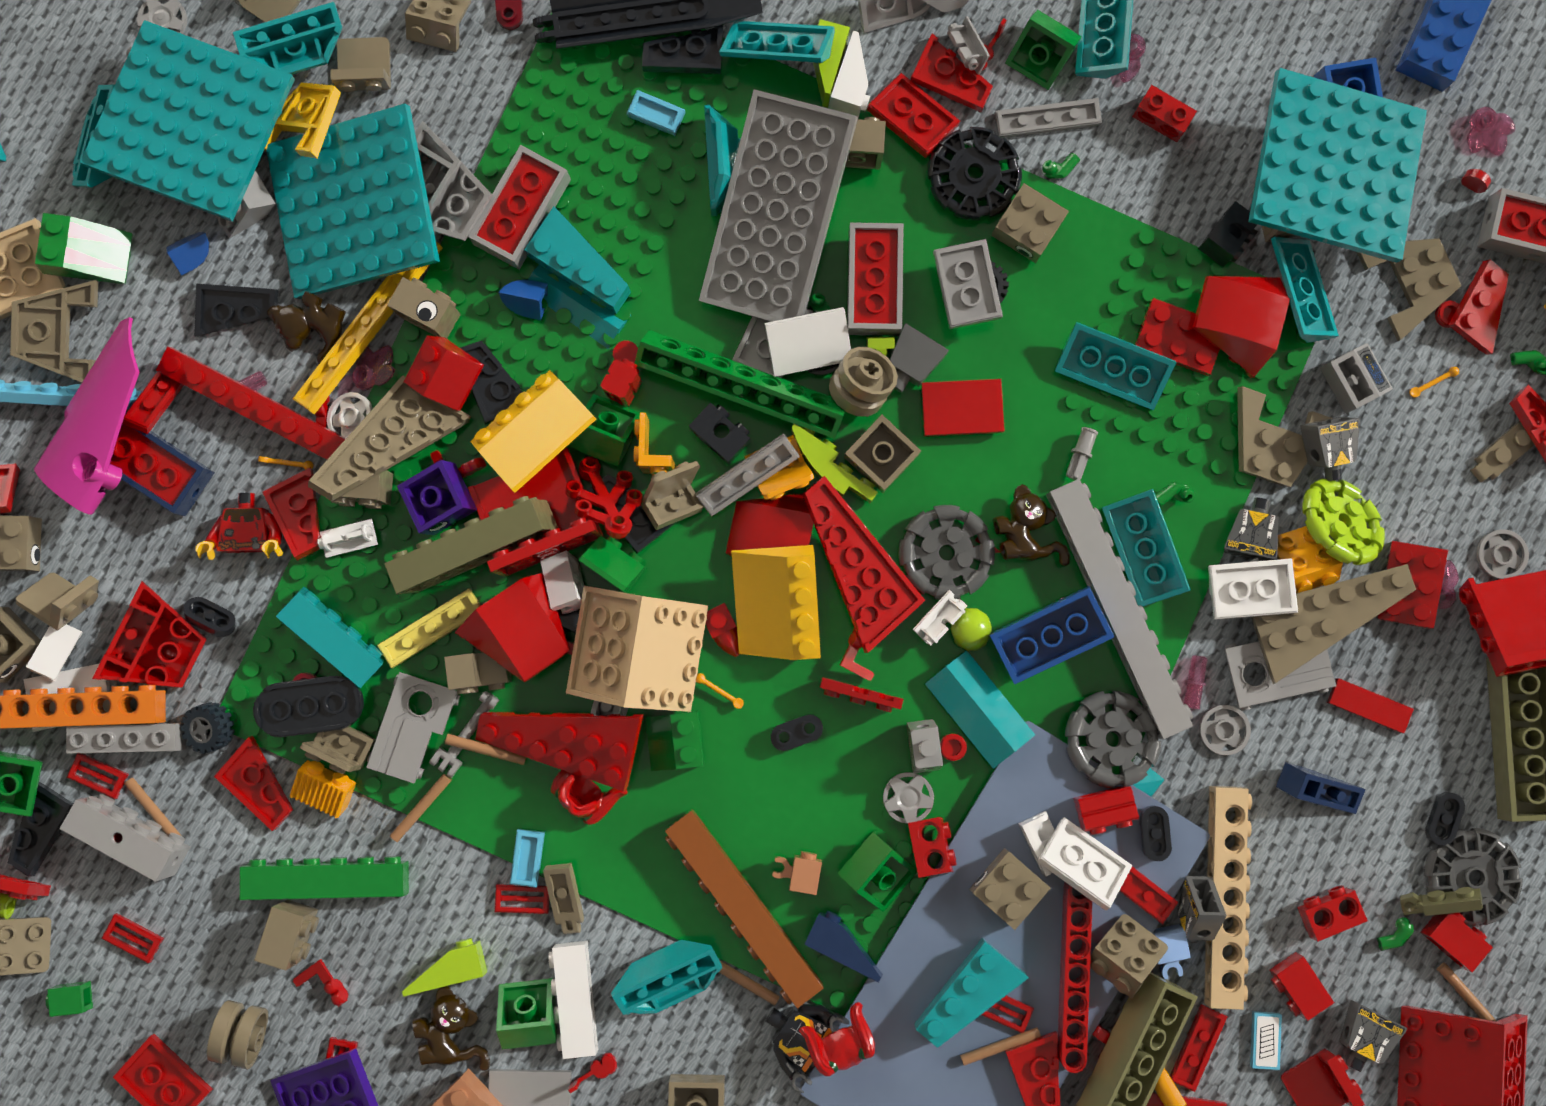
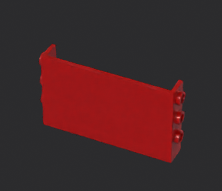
M1546 570L1476 584L1474 578H1468L1459 588V598L1467 608L1471 626L1477 631L1481 649L1487 654L1496 677L1546 667Z

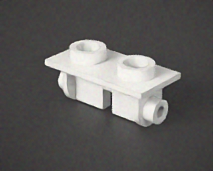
M372 519L320 532L321 538L318 539L319 548L324 549L326 558L378 545Z
M949 590L913 630L930 646L934 642L937 644L938 640L949 630L945 624L949 622L953 625L966 612L964 609L967 605L960 599H954V594Z

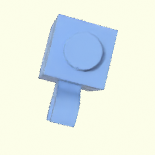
M1179 924L1155 929L1153 934L1168 946L1167 952L1158 962V965L1161 964L1160 972L1164 979H1168L1167 971L1171 967L1176 968V973L1179 977L1182 976L1183 969L1179 964V960L1191 958L1185 930Z

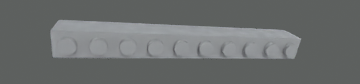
M1078 479L1047 493L1046 497L1052 510L1057 515V521L1087 586H1090L1114 634L1112 641L1138 698L1144 708L1148 707L1147 710L1157 726L1158 739H1166L1193 727L1191 719H1193L1192 712L1187 704L1183 705L1179 696L1182 693L1181 688L1175 679H1171L1168 672L1170 669L1169 662L1165 655H1160L1156 646L1159 644L1158 638L1154 631H1149L1145 622L1147 615L1144 608L1136 603L1134 598L1136 595L1135 588L1124 577L1123 571H1125V567L1120 557H1115L1111 548L1114 546L1112 538L1108 532L1104 533L1101 527L1102 517L1096 507L1093 508L1090 503L1091 493L1089 488Z

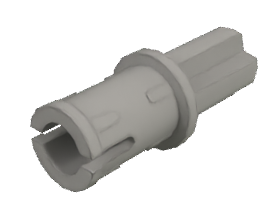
M1088 427L1081 428L1076 447L1071 450L1073 456L1066 472L1068 478L1081 480L1087 461L1092 458L1090 453L1098 435L1096 430Z

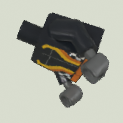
M803 1004L798 1009L796 1006H793L787 1016L773 1008L765 1021L777 1029L773 1036V1051L780 1067L792 1080V1086L796 1091L804 1093L800 1088L802 1080H805L808 1085H812V1080L801 1074L802 1072L806 1074L813 1061L806 1041L799 1032V1029L803 1026L813 1027L818 1035L824 1038L828 1034L839 1030L840 1022L849 1025L847 1018L837 1017L835 1013L820 1004Z

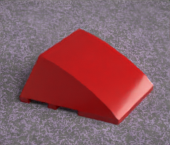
M1207 276L1192 328L1215 348L1219 347L1229 356L1230 361L1238 363L1245 369V374L1250 378H1254L1278 348L1290 298L1280 277Z
M785 495L774 500L759 498L737 501L726 554L732 557V550L809 545L814 523L803 495Z
M543 573L520 579L475 609L455 631L456 635L464 638L480 652L491 657L497 664L524 683L570 652L558 611H553L550 607Z
M141 581L92 679L182 688L207 638Z

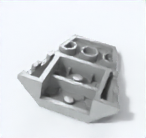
M422 121L415 135L434 232L466 241L493 195L426 123Z

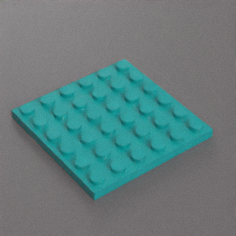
M144 20L80 163L84 167L233 222L295 78L292 74Z
M1279 68L1274 76L1248 222L1395 263L1403 260L1427 110Z
M404 103L330 125L318 159L300 156L295 151L304 134L267 145L266 151L294 298L302 299L305 291L318 295L440 262L409 105Z

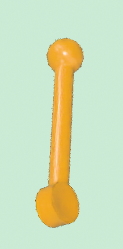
M1453 366L1447 373L1420 387L1411 388L1409 391L1410 396L1416 398L1420 396L1422 391L1450 376H1457L1459 369Z
M263 456L258 457V462L302 467L305 470L310 467L313 469L314 467L311 461L297 462Z
M697 674L696 682L698 684L703 683L731 701L735 708L740 709L743 707L744 702L741 698H735L705 679L704 674Z

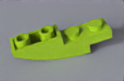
M796 424L792 426V435L797 441L803 458L819 478L825 476L841 497L849 489L868 503L872 502L878 493L874 490L875 485L864 477L859 480L853 476V470L841 462L839 465L835 464L834 462L838 458L839 453L835 451L837 447L827 439L820 441L813 436L815 432Z

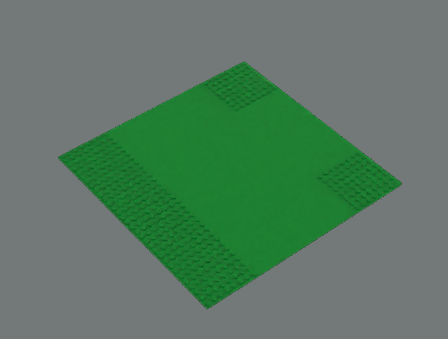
M554 25L544 27L542 32L554 30ZM691 31L556 49V40L552 43H536L474 176L493 194L520 145L565 168L571 180L555 208L628 284L631 293L618 313H614L622 321H628L614 339L604 333L603 339L607 345H610L609 349H607L589 336L595 330V326L584 319L580 322L579 328L570 322L572 315L567 308H561L555 312L548 307V303L544 298L541 303L545 311L541 320L518 315L508 309L502 302L499 291L513 281L528 280L539 264L527 256L519 270L474 246L468 237L466 241H462L445 235L440 244L442 250L438 253L440 262L430 265L423 283L433 293L439 290L451 297L450 300L456 303L455 308L460 312V316L447 339L459 348L482 341L502 364V367L510 377L518 383L523 392H526L533 386L540 375L546 374L550 370L584 406H586L593 394L613 401L607 398L600 385L605 375H609L608 370L614 360V347L621 341H631L639 348L640 341L648 330L732 360L752 316L699 301L722 213L721 211L717 216H711L704 105H710L738 129V138H741L753 90L823 107L815 77L776 60L722 56L721 74L643 72L644 42L672 35L680 37L691 34ZM637 90L685 109V115L676 136L627 116V111ZM867 109L866 111L861 110L858 120L875 116L867 111ZM885 125L884 154L880 170L844 168L807 309L812 311L810 308L811 296L815 293H821L825 296V300L831 308L843 307L845 309L847 321L848 231L850 223L904 224L902 330L904 325L908 324L949 350L942 362L923 383L1001 379L1004 432L924 437L921 385L918 387L908 382L902 393L893 389L876 414L866 417L856 416L845 411L835 439L815 432L813 435L820 441L827 439L837 447L835 451L839 453L834 463L839 465L841 462L853 470L852 475L859 480L864 476L844 459V455L881 415L888 419L921 450L919 456L883 494L876 487L874 488L878 493L871 503H868L849 489L842 498L905 575L907 574L903 565L900 566L898 554L900 539L903 540L906 533L904 529L917 514L922 511L928 512L933 510V506L955 505L959 506L960 510L967 513L971 511L986 524L989 529L987 533L990 540L993 539L995 548L1000 551L999 543L1007 541V538L1004 534L996 535L992 520L994 517L1005 516L1009 521L1011 520L1010 505L1014 500L1013 494L1015 489L1022 484L1026 485L1031 493L1040 497L1046 506L1052 509L1046 494L1075 481L1068 478L1066 472L1073 456L1071 450L1076 447L1081 428L1088 427L1096 430L1098 435L1090 453L1092 458L1088 459L1080 481L1089 488L1091 493L1090 503L1101 514L1102 522L1100 524L1104 533L1108 532L1112 538L1114 546L1111 548L1115 557H1120L1102 507L1151 489L1156 494L1172 482L1188 485L1195 492L1194 500L1189 503L1170 499L1160 507L1191 590L1143 606L1147 615L1145 622L1149 631L1153 630L1158 638L1159 644L1156 646L1160 655L1163 654L1167 658L1170 665L1168 672L1171 676L1209 588L1208 566L1219 565L1224 554L1226 541L1240 509H1243L1256 480V477L1239 471L1238 387L1243 386L1266 394L1259 420L1279 427L1315 342L1307 343L1300 337L1289 302L1278 348L1254 378H1250L1245 374L1246 370L1238 363L1230 361L1229 356L1220 349L1209 376L1175 364L1154 410L1055 372L1065 343L1076 322L1135 345L1149 304L1153 298L1196 313L1207 276H1265L1231 261L1222 267L1198 249L1199 247L1022 169L1020 188L1025 183L1069 211L1038 261L1034 263L991 236L1007 208L991 218L984 216L980 217V220L958 218L948 208L944 210L933 197L930 187H932L931 180L927 178L931 154L924 158ZM964 144L965 149L971 147L967 144ZM947 153L945 156L949 161L954 157L951 153ZM1000 163L1001 171L1008 170L1007 164ZM970 167L968 174L971 178L977 179L982 176V171L978 167ZM948 175L941 176L942 183L948 182ZM998 184L995 190L1003 193L1005 188ZM956 193L952 199L961 204L964 197ZM985 198L977 201L978 207L987 205ZM986 239L991 262L996 263L995 267L998 268L1000 266L1003 268L1002 273L1007 274L1006 281L1009 282L1007 295L1002 303H1000L1003 317L1002 319L949 329L933 251ZM547 274L548 276L559 282L558 277L556 275ZM572 285L568 287L582 296L583 292ZM591 299V302H593L594 304L598 305L603 309L605 308L603 305H601L594 299ZM404 320L367 397L373 408L402 376H407L426 336L434 335ZM849 335L851 349L866 347V337L880 336ZM893 336L895 338V347L900 336ZM887 349V357L889 358V360L891 359L894 349ZM637 366L642 383L637 393H633L634 398L627 408L647 414L649 419V455H671L675 468L683 462H698L700 468L691 483L695 493L744 461V456L760 450L783 433L786 437L792 436L793 423ZM824 366L820 370H827L830 367ZM805 370L785 374L782 379L831 396L829 383L834 372L829 375L819 376ZM470 391L461 408V411L471 416L469 423L387 469V471L393 473L390 505H382V509L365 508V506L358 505V503H355V507H344L331 503V500L322 495L317 502L320 532L372 519L378 545L328 558L325 557L324 549H319L298 561L292 554L220 705L226 707L225 712H230L232 715L230 721L234 720L235 724L231 726L232 729H235L233 735L244 740L253 736L259 747L300 766L307 760L314 761L305 756L306 751L300 749V746L303 742L314 741L317 733L273 737L264 732L263 729H260L253 716V706L257 696L271 684L293 681L300 673H313L318 678L327 676L346 677L276 617L303 587L314 593L328 609L330 608L336 612L345 625L357 630L362 635L361 639L368 646L372 644L379 649L377 645L467 589H471L480 605H483L520 579L543 573L541 563L503 577L492 573L486 562L419 593L396 594L384 563L393 560L392 555L404 550H408L409 553L416 550V544L429 539L434 542L441 538V533L450 529L458 531L465 528V522L480 518L478 512L475 511L435 535L420 534L397 487L399 484L433 465L431 453L436 450L441 453L444 461L456 463L458 468L470 460L483 457L470 441L474 439L480 429L486 428L489 424H484L472 391ZM709 403L715 407L718 404L721 405L730 414L727 418L734 425L738 422L741 423L750 432L747 435L750 438V443L730 465L689 429V425ZM718 426L714 435L718 438H724L729 434V429L726 426ZM634 434L630 446L618 467L598 458L596 459L601 466V478L610 475L616 479L618 472L623 470L629 471L633 475L632 485L629 488L639 490L644 497L645 491L651 482L652 474L642 473L639 466H636V462H634V446H639L637 435ZM569 445L565 447L569 449L577 471H579V464L584 458L593 457L571 448ZM485 460L487 466L484 469L464 477L463 480L468 489L472 485L475 486L499 475ZM810 468L814 479L809 481V484L803 488H793L786 491L783 496L803 494L820 478ZM580 478L586 491L592 487L590 481ZM756 486L712 517L703 507L701 512L680 520L639 552L637 555L644 559L642 565L647 569L629 594L707 605L708 611L725 603L737 625L732 557L726 554L736 502L764 498L758 487ZM592 505L594 510L602 512L599 507ZM1057 518L1050 524L1042 525L1040 528L1030 531V535L1040 547L1047 546L1055 541L1066 545L1070 553V564L1067 566L1060 565L1059 553L1057 552L1048 557L1038 558L1033 561H1022L1016 558L1004 560L1001 552L995 553L994 565L990 566L987 573L989 577L982 587L971 595L967 593L960 596V600L967 605L966 608H977L987 614L991 622L992 632L1088 587ZM937 519L929 522L931 530L940 527ZM955 519L952 527L962 529L964 522ZM599 523V526L604 536L603 538L607 540L609 535L607 534L605 526ZM813 524L809 545H813L815 554L821 658L788 660L739 654V656L734 657L717 645L705 625L698 673L704 674L705 679L731 696L741 698L744 705L742 708L737 709L731 701L703 683H695L691 712L699 711L704 766L651 771L645 717L686 712L628 708L626 716L643 714L629 784L626 788L628 793L621 797L597 823L588 825L580 817L571 815L561 805L559 798L551 793L553 780L561 769L527 757L524 765L465 749H462L456 757L463 764L451 778L452 781L418 820L510 863H513L517 829L545 832L539 876L545 878L543 870L547 865L572 863L580 895L677 940L711 945L719 959L771 982L763 971L766 966L759 958L756 961L749 953L747 946L750 944L744 936L739 938L730 926L733 923L727 914L725 916L720 914L714 905V902L717 901L711 892L706 894L697 882L700 877L694 870L690 872L681 860L684 857L678 848L673 850L665 839L668 835L665 830L693 809L822 981L823 989L809 1000L845 1016L868 977L804 944L818 914L821 912L826 914L827 911H830L842 918L840 922L848 927L872 961L877 964L929 878H919L917 872L887 909L882 912L858 894L838 875V872L844 867L845 863L855 854L872 832L917 869L908 824L892 818L883 802L884 789L891 778L904 772L913 773L906 722L933 719L938 727L940 741L945 735L953 733L960 735L966 742L967 750L961 759L950 761L942 756L943 766L940 770L916 773L929 782L934 794L933 807L930 813L922 820L942 817L943 822H948L951 831V838L947 839L948 846L996 767L993 769L925 685L926 682L966 651L955 644L949 622L945 624L949 630L938 640L937 644L934 642L931 646L925 643L913 630L939 601L934 599V596L927 593L921 594L925 601L870 652L864 653L862 647L859 649L853 662L874 673L872 680H866L840 666L849 646V637L852 634L854 625ZM916 535L913 544L921 547L924 538ZM977 535L970 537L972 545L975 547L980 545L975 541ZM624 538L615 539L622 544L620 550L627 555L631 551L636 554ZM595 541L568 552L579 561L580 557ZM945 545L940 548L939 555L943 560L948 561L953 558L954 551L950 546ZM920 558L913 561L916 570L924 568ZM973 559V563L969 568L977 570L980 562ZM579 561L584 586L623 592ZM1123 571L1126 581H1129L1126 572ZM932 575L929 583L938 586L941 579ZM961 576L953 579L956 586L964 583ZM563 628L566 640L574 643L576 634ZM457 629L394 668L389 666L382 655L383 664L360 688L364 698L363 711L359 719L350 727L377 739L395 686L394 679L396 675H399V672L448 688L444 657L483 652H480L464 638L456 635L455 631ZM991 637L981 649L968 651L1024 721L1034 723L1067 745L1068 739L1065 737L1067 721L1072 711H1076L1079 708V703L1084 698L1101 691L1104 694L1112 693V691H1121L1138 698L1112 639L1015 685ZM564 655L525 683L511 673L512 682L505 683L504 689L489 691V686L478 687L479 692L458 694L460 695L458 705L452 706L443 735L434 732L431 734L420 767L424 769L421 780L416 779L415 783H411L367 768L368 762L366 760L362 769L345 772L349 779L356 782L354 791L408 815L443 774L447 775L448 771L452 768L449 764L443 772L438 770V767L443 762L442 758L434 766L429 762L440 747L446 751L449 750L451 746L445 744L447 734L459 736L482 704L479 698L485 691L499 699L494 709H491L489 712H514L515 714L527 715L530 713H540V715L591 713L594 700L566 694L572 655ZM824 677L904 699L901 710L892 708L891 712L876 709L877 703L866 700V704L861 705L850 702L851 696L840 693L839 698L824 695L825 689L819 688L821 679ZM423 691L415 692L409 699L411 711L416 715H424L429 712L432 707L431 697ZM1112 704L1105 705V713L1113 711ZM1131 710L1126 714L1132 721L1137 717ZM807 714L815 715L821 720L823 732L815 741L787 751L776 749L771 742V732L779 724ZM1087 714L1084 719L1089 724L1094 718ZM807 723L804 730L806 733H812L815 730V726L812 723ZM476 729V731H475V732L473 733V735L471 736L470 740L477 741V742H481V741L475 740V738H476V732H477V729ZM782 732L779 735V740L783 743L787 742L789 734ZM1108 732L1106 735L1107 744L1111 747H1116L1119 742L1118 736L1113 732ZM1141 732L1142 740L1146 732ZM1086 736L1078 737L1079 746H1087ZM321 759L320 763L324 765V768L336 773V771L329 768L330 763ZM1111 766L1112 773L1115 775L1120 774L1119 766ZM903 777L900 779L905 783H909L914 777ZM593 781L602 792H607L613 788ZM924 784L922 793L929 796L928 789ZM891 787L888 791L887 799L894 796V791ZM918 809L916 817L920 816L926 809ZM901 810L893 811L897 816L904 818ZM928 826L924 830V837L927 841H933L937 838L938 831L935 826ZM801 851L817 854V859L822 860L817 895L790 891L791 878L773 877V871L782 872L784 870V865L780 862H775V857H784L793 866L794 855H801ZM933 853L929 858V863L934 869L942 857L941 854ZM777 981L773 982V984L781 987Z

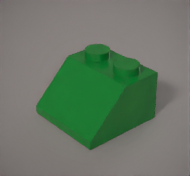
M1037 10L1028 20L1005 64L1049 90L1082 36L1040 10Z
M593 394L585 407L596 420L569 444V447L618 467L633 439L635 419H640V413Z
M600 536L580 557L579 561L621 591L630 593L647 569L642 565L644 559L632 551L627 555L620 550L622 544L609 536L606 540Z
M699 711L645 717L651 771L675 770L705 765Z
M0 751V812L32 816L43 762L26 755Z
M872 832L855 854L845 863L844 867L838 872V875L858 894L884 912L915 876L917 869Z
M553 978L499 984L496 1032L502 1050L557 1043V1024L554 1020L555 996L552 995L551 980Z

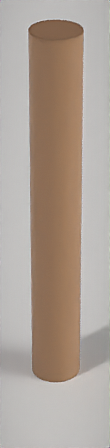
M447 734L445 741L446 745L524 765L526 759L524 756L451 734Z
M443 774L390 834V837L394 841L399 842L452 779Z
M133 777L124 783L153 820L162 826L161 829L165 834L169 836L170 833H176L181 836Z
M720 961L722 964V969L719 971L720 974L772 1005H776L780 998L779 995Z
M1445 962L1437 968L1440 974L1480 1019L1497 1021Z
M1036 1027L1024 1033H1019L961 1054L960 1057L965 1066L1038 1039L1041 1035Z

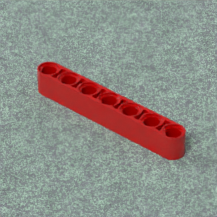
M1065 882L1063 887L1057 1052L1060 1063L1068 1072L1079 1073L1085 1068L1087 1062L1093 901L1083 894L1073 896L1072 886ZM1075 911H1082V921L1078 924H1072L1071 915ZM1074 939H1081L1082 947L1080 950L1070 951V943ZM1073 967L1081 968V974L1077 979H1069V971ZM1073 995H1079V1004L1075 1007H1069L1068 999ZM1070 1024H1079V1030L1076 1034H1067V1027ZM1078 1052V1058L1075 1062H1066L1065 1059L1068 1053Z

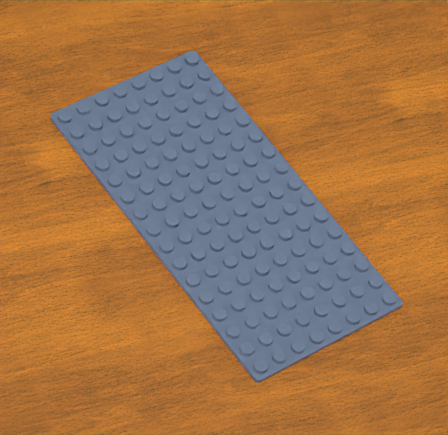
M1025 721L1035 736L996 767L949 844V850L954 849L957 865L953 866L954 872L928 878L876 964L883 974L879 983L868 977L850 1006L851 1008L857 1002L863 1005L862 1014L875 1042L874 1056L864 1059L858 1065L852 1066L847 1070H838L835 1074L828 1077L819 1073L814 1065L808 1075L812 1080V1085H808L806 1082L803 1083L801 1089L804 1093H801L802 1096L818 1106H1025L1005 1051L965 1066L960 1057L961 1054L1017 1035L1020 1032L980 1015L937 1048L915 1029L914 1023L980 939L983 938L1029 977L1007 994L1034 1008L1025 1031L1037 1027L1041 1036L1054 1031L1058 1033L1063 887L1065 881L1054 873L1048 876L1041 873L1018 823L1046 811L1054 830L1064 817L1081 828L1074 797L1111 789L1087 780L1088 776L1082 771H1077L1066 750L1068 745L1034 723ZM1090 759L1089 764L1095 768L1098 763ZM1131 785L1139 817L1142 810L1151 805L1161 807L1167 812L1172 851L1169 857L1163 861H1153L1145 856L1142 850L1139 819L1132 820V826L1116 828L1115 824L1105 827L1106 832L1090 836L1130 863L1132 867L1174 898L1183 884L1185 876L1188 875L1208 842L1210 835L1204 829ZM1155 814L1150 815V824L1156 823L1157 816ZM1154 842L1151 846L1152 850H1159L1160 844ZM1004 848L1051 888L1016 930L1010 927L969 890ZM941 857L935 869L942 866L943 857ZM1072 887L1073 896H1080L1082 894ZM1120 891L1107 911L1092 902L1091 954L1123 914L1130 916L1152 934L1159 922ZM1075 911L1071 915L1072 924H1078L1083 919L1082 911ZM1074 939L1070 943V951L1075 952L1082 947L1081 939ZM1073 967L1069 971V979H1077L1081 974V968ZM1091 967L1088 1041L1118 992L1111 982L1103 976L1096 974ZM1071 996L1068 999V1006H1077L1080 1002V996ZM1000 1000L997 1002L1022 1015L1026 1013L1025 1010ZM993 1007L987 1010L1018 1025L1022 1022V1020ZM850 1008L844 1018L849 1020V1025L840 1023L839 1029L852 1026ZM1070 1024L1067 1027V1034H1076L1079 1030V1024ZM1078 1052L1068 1053L1065 1059L1066 1062H1075L1078 1058ZM1060 1061L1058 1069L1059 1088H1061L1069 1074Z

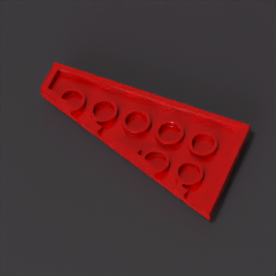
M823 476L802 495L863 651L868 653L916 610L925 599L829 480Z
M483 712L479 716L475 740L625 791L629 784L643 714H634L633 716H620V714L595 716L590 713H553L552 715L530 713L527 715L515 714L514 712Z

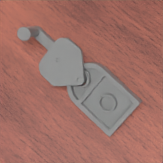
M858 0L861 26L864 33L916 18L926 12L930 6L941 12H948L963 7L969 0Z

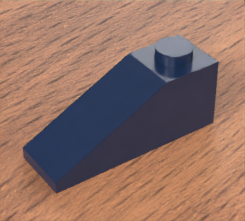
M1287 762L1284 764L1276 785L1277 788L1297 799L1353 814L1357 813L1366 790L1351 783Z
M827 911L826 914L819 913L804 945L879 983L883 975L848 927L840 922L842 918L830 911Z

